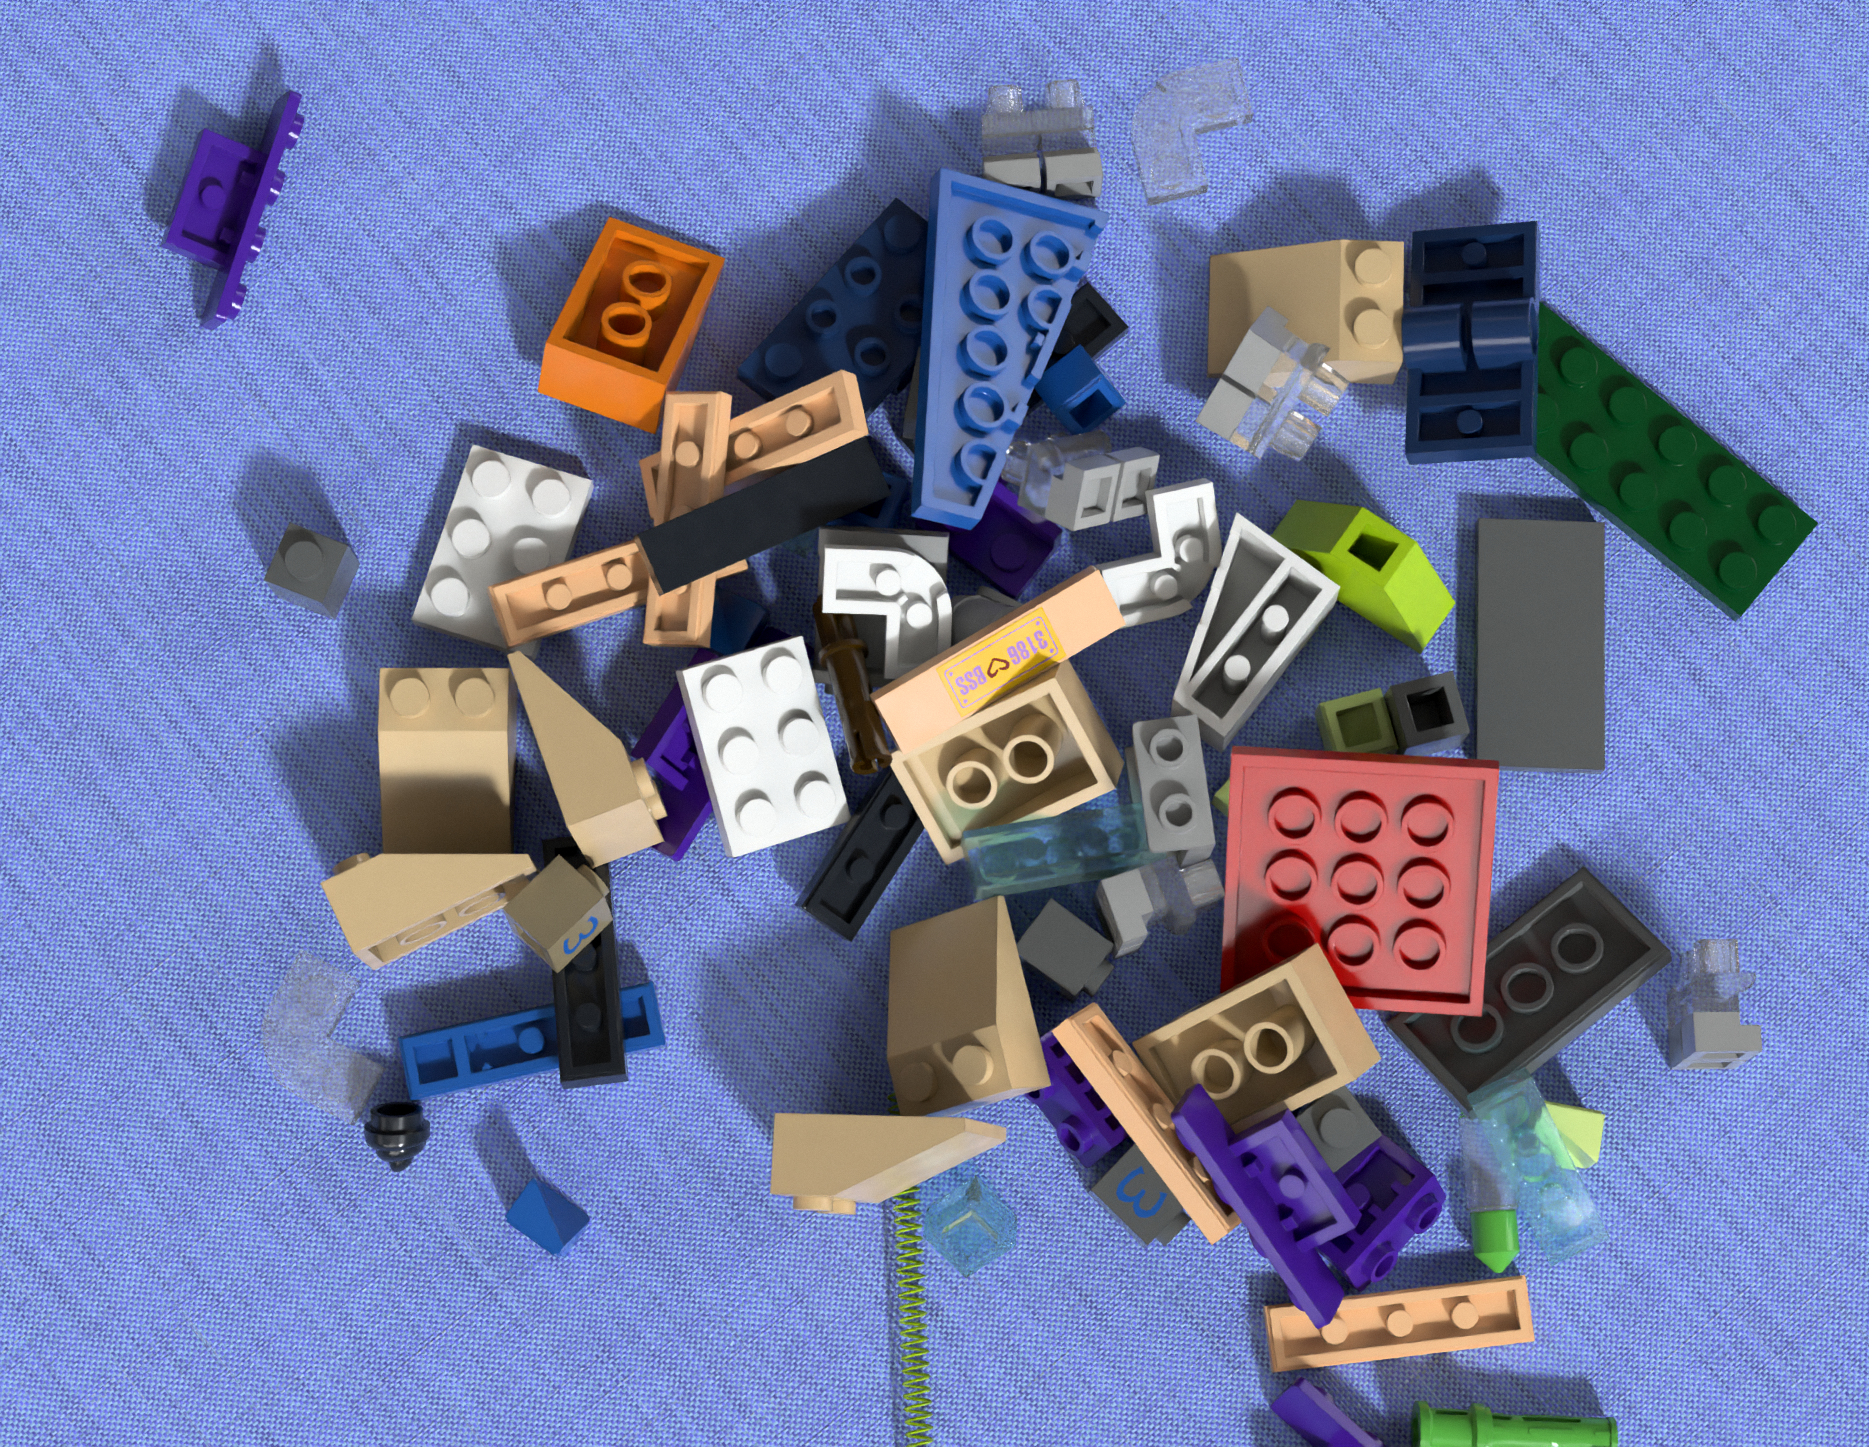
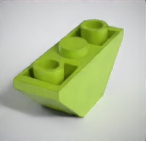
M1296 500L1271 535L1276 541L1339 585L1338 601L1419 654L1425 649L1455 605L1454 599L1418 543L1364 507Z

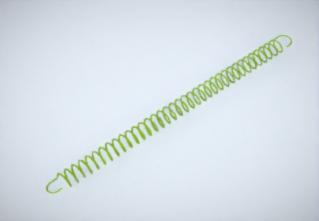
M895 1093L888 1095V1100L897 1102V1099L890 1098L896 1096ZM898 1104L888 1108L890 1113L900 1115V1112L892 1110L898 1108ZM917 1186L892 1196L896 1200L911 1201L893 1207V1210L896 1212L909 1214L897 1217L893 1222L898 1225L912 1226L895 1231L894 1234L897 1237L911 1238L910 1240L897 1243L895 1247L901 1250L913 1251L898 1255L895 1259L899 1262L914 1263L900 1267L896 1272L902 1275L915 1276L902 1279L897 1282V1285L917 1288L901 1292L897 1295L900 1299L917 1301L899 1306L898 1309L900 1311L918 1313L903 1317L899 1322L905 1325L919 1326L903 1330L899 1333L903 1337L919 1338L918 1340L902 1343L900 1347L906 1350L922 1351L902 1356L901 1360L904 1362L919 1363L921 1365L904 1368L901 1372L907 1375L924 1376L902 1383L905 1387L924 1389L904 1394V1399L923 1401V1403L906 1406L903 1410L909 1413L927 1414L904 1421L907 1425L926 1427L906 1432V1437L926 1439V1441L912 1443L906 1447L919 1446L934 1441L932 1437L910 1435L933 1428L931 1424L911 1422L931 1417L933 1414L929 1411L911 1410V1408L931 1404L932 1401L926 1398L908 1397L931 1390L928 1386L908 1384L929 1379L931 1377L929 1374L908 1371L929 1366L930 1363L928 1361L906 1359L929 1352L926 1348L906 1346L927 1341L929 1339L927 1336L905 1334L925 1329L928 1325L904 1321L927 1314L926 1311L904 1309L905 1307L923 1304L927 1301L926 1299L903 1296L924 1291L926 1288L919 1285L902 1284L903 1282L924 1278L925 1275L901 1271L922 1266L925 1263L917 1260L900 1259L923 1253L924 1250L920 1248L900 1246L921 1241L923 1237L898 1234L922 1227L918 1223L899 1221L920 1216L922 1214L920 1211L897 1209L921 1202L920 1199L897 1197L901 1194L919 1191L920 1188Z

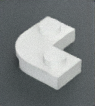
M1201 478L1145 491L1154 552L1094 565L1100 571L1126 625L1119 629L1174 617L1193 608L1190 602L1204 589L1214 567H1219L1222 558V546L1213 482Z
M824 544L822 612L886 615L884 679H897L950 648L952 626L951 600L943 579L928 561L911 551L897 547Z

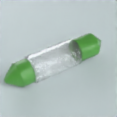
M1505 1095L1473 1121L1462 1111L1458 1116L1466 1211L1470 1213L1473 1252L1479 1260L1495 1273H1502L1520 1252L1516 1215L1519 1201L1511 1116L1506 1109Z

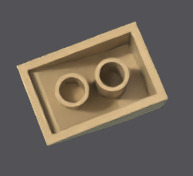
M1340 239L1210 255L1207 378H1221L1249 328L1266 307L1269 306L1288 319L1284 328L1294 335L1266 380L1393 384L1403 363L1404 242Z
M520 651L508 654L507 657L566 826L590 867L593 869L663 842L664 839L657 820L668 815L657 785L651 779L643 757L631 761L622 741Z
M1069 659L1057 664L903 755L897 747L890 750L893 758L890 766L946 865L1116 789L1124 765L1119 751Z
M380 668L378 748L383 854H514L518 686L509 668Z
M360 853L335 865L332 868L335 876L320 884L353 954L370 968L376 970L503 908L541 871L529 854H379L370 858L368 853Z
M995 896L890 932L887 1062L900 1116L948 1117L1051 1086L1004 896Z
M1318 943L1263 970L1132 1042L1144 1067L1174 1106L1177 1105L1186 1089L1200 1083L1235 1134L1287 1108L1293 1111L1356 1080L1381 1060L1377 1049Z
M775 1113L770 1194L793 1197L794 1210L816 1211V1213L856 1215V1202L880 1203L1006 1141L1007 1128L958 1117Z

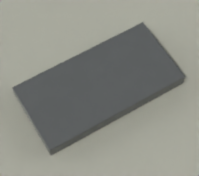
M1478 518L1476 521L1474 759L1499 760V770L1601 774L1605 770V522Z
M1583 866L1487 942L1482 1017L1399 1012L1385 1024L1388 1033L1459 1109L1473 1121L1672 961L1671 952Z

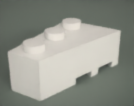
M1237 512L1172 699L1170 715L1171 717L1197 714L1200 738L1221 754L1335 607L1340 590L1339 585Z

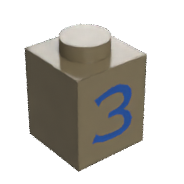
M560 855L502 908L513 933L556 973L561 971L613 920L605 896L609 893L605 883L588 866L582 864L576 870Z

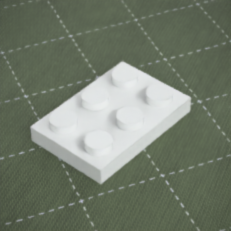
M473 444L412 616L414 624L508 654L520 651L529 660L535 661L542 639L507 650L487 593L488 586L570 559L594 489L592 480Z
M791 636L676 670L727 857H738L849 821L851 816L802 636Z

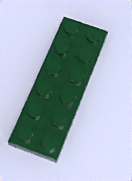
M1539 301L1536 457L1530 458L1736 622L1818 525V522Z

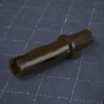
M822 594L817 596V602L812 607L822 650L818 654V661L822 668L828 670L851 759V770L856 774H871L878 771L875 762L876 758L878 765L883 769L892 763L893 758L887 746L880 715L869 696L873 693L865 662L869 655V648L865 641L859 639L853 614L823 613Z

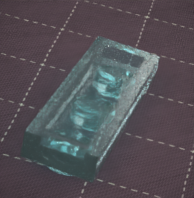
M1142 802L962 831L961 848L975 900L1104 879L1138 868L1139 872L1164 869L1167 857L1166 852L1151 853L1148 849Z
M1526 1067L1466 1096L1551 1267L1610 1238L1546 1104Z

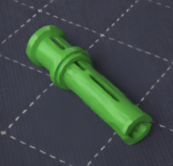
M1415 1401L1412 1408L1411 1447H1618V1430L1614 1417L1582 1418L1491 1413L1490 1407H1484L1483 1403H1471L1468 1409L1430 1408L1427 1401Z

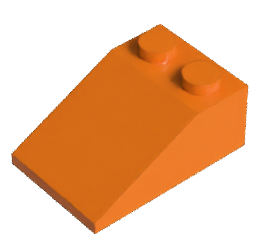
M609 217L545 343L538 393L656 434L664 416L666 391H676L724 267L725 258Z

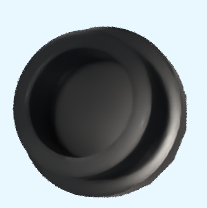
M390 1102L374 1106L370 1110L371 1121L367 1122L364 1126V1136L367 1145L376 1150L378 1158L389 1162V1166L394 1172L406 1169L412 1163L414 1156L424 1149L426 1140L430 1137V1122L423 1118V1107L411 1102Z

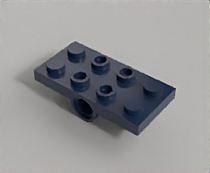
M896 197L738 367L737 379L764 400L770 402L842 369L856 375L866 419L890 393L893 395L899 394L912 381L918 347H921L928 221Z
M1537 221L1412 231L1410 306L1404 307L1402 314V345L1405 363L1408 368L1405 455L1409 465L1536 457L1541 237Z

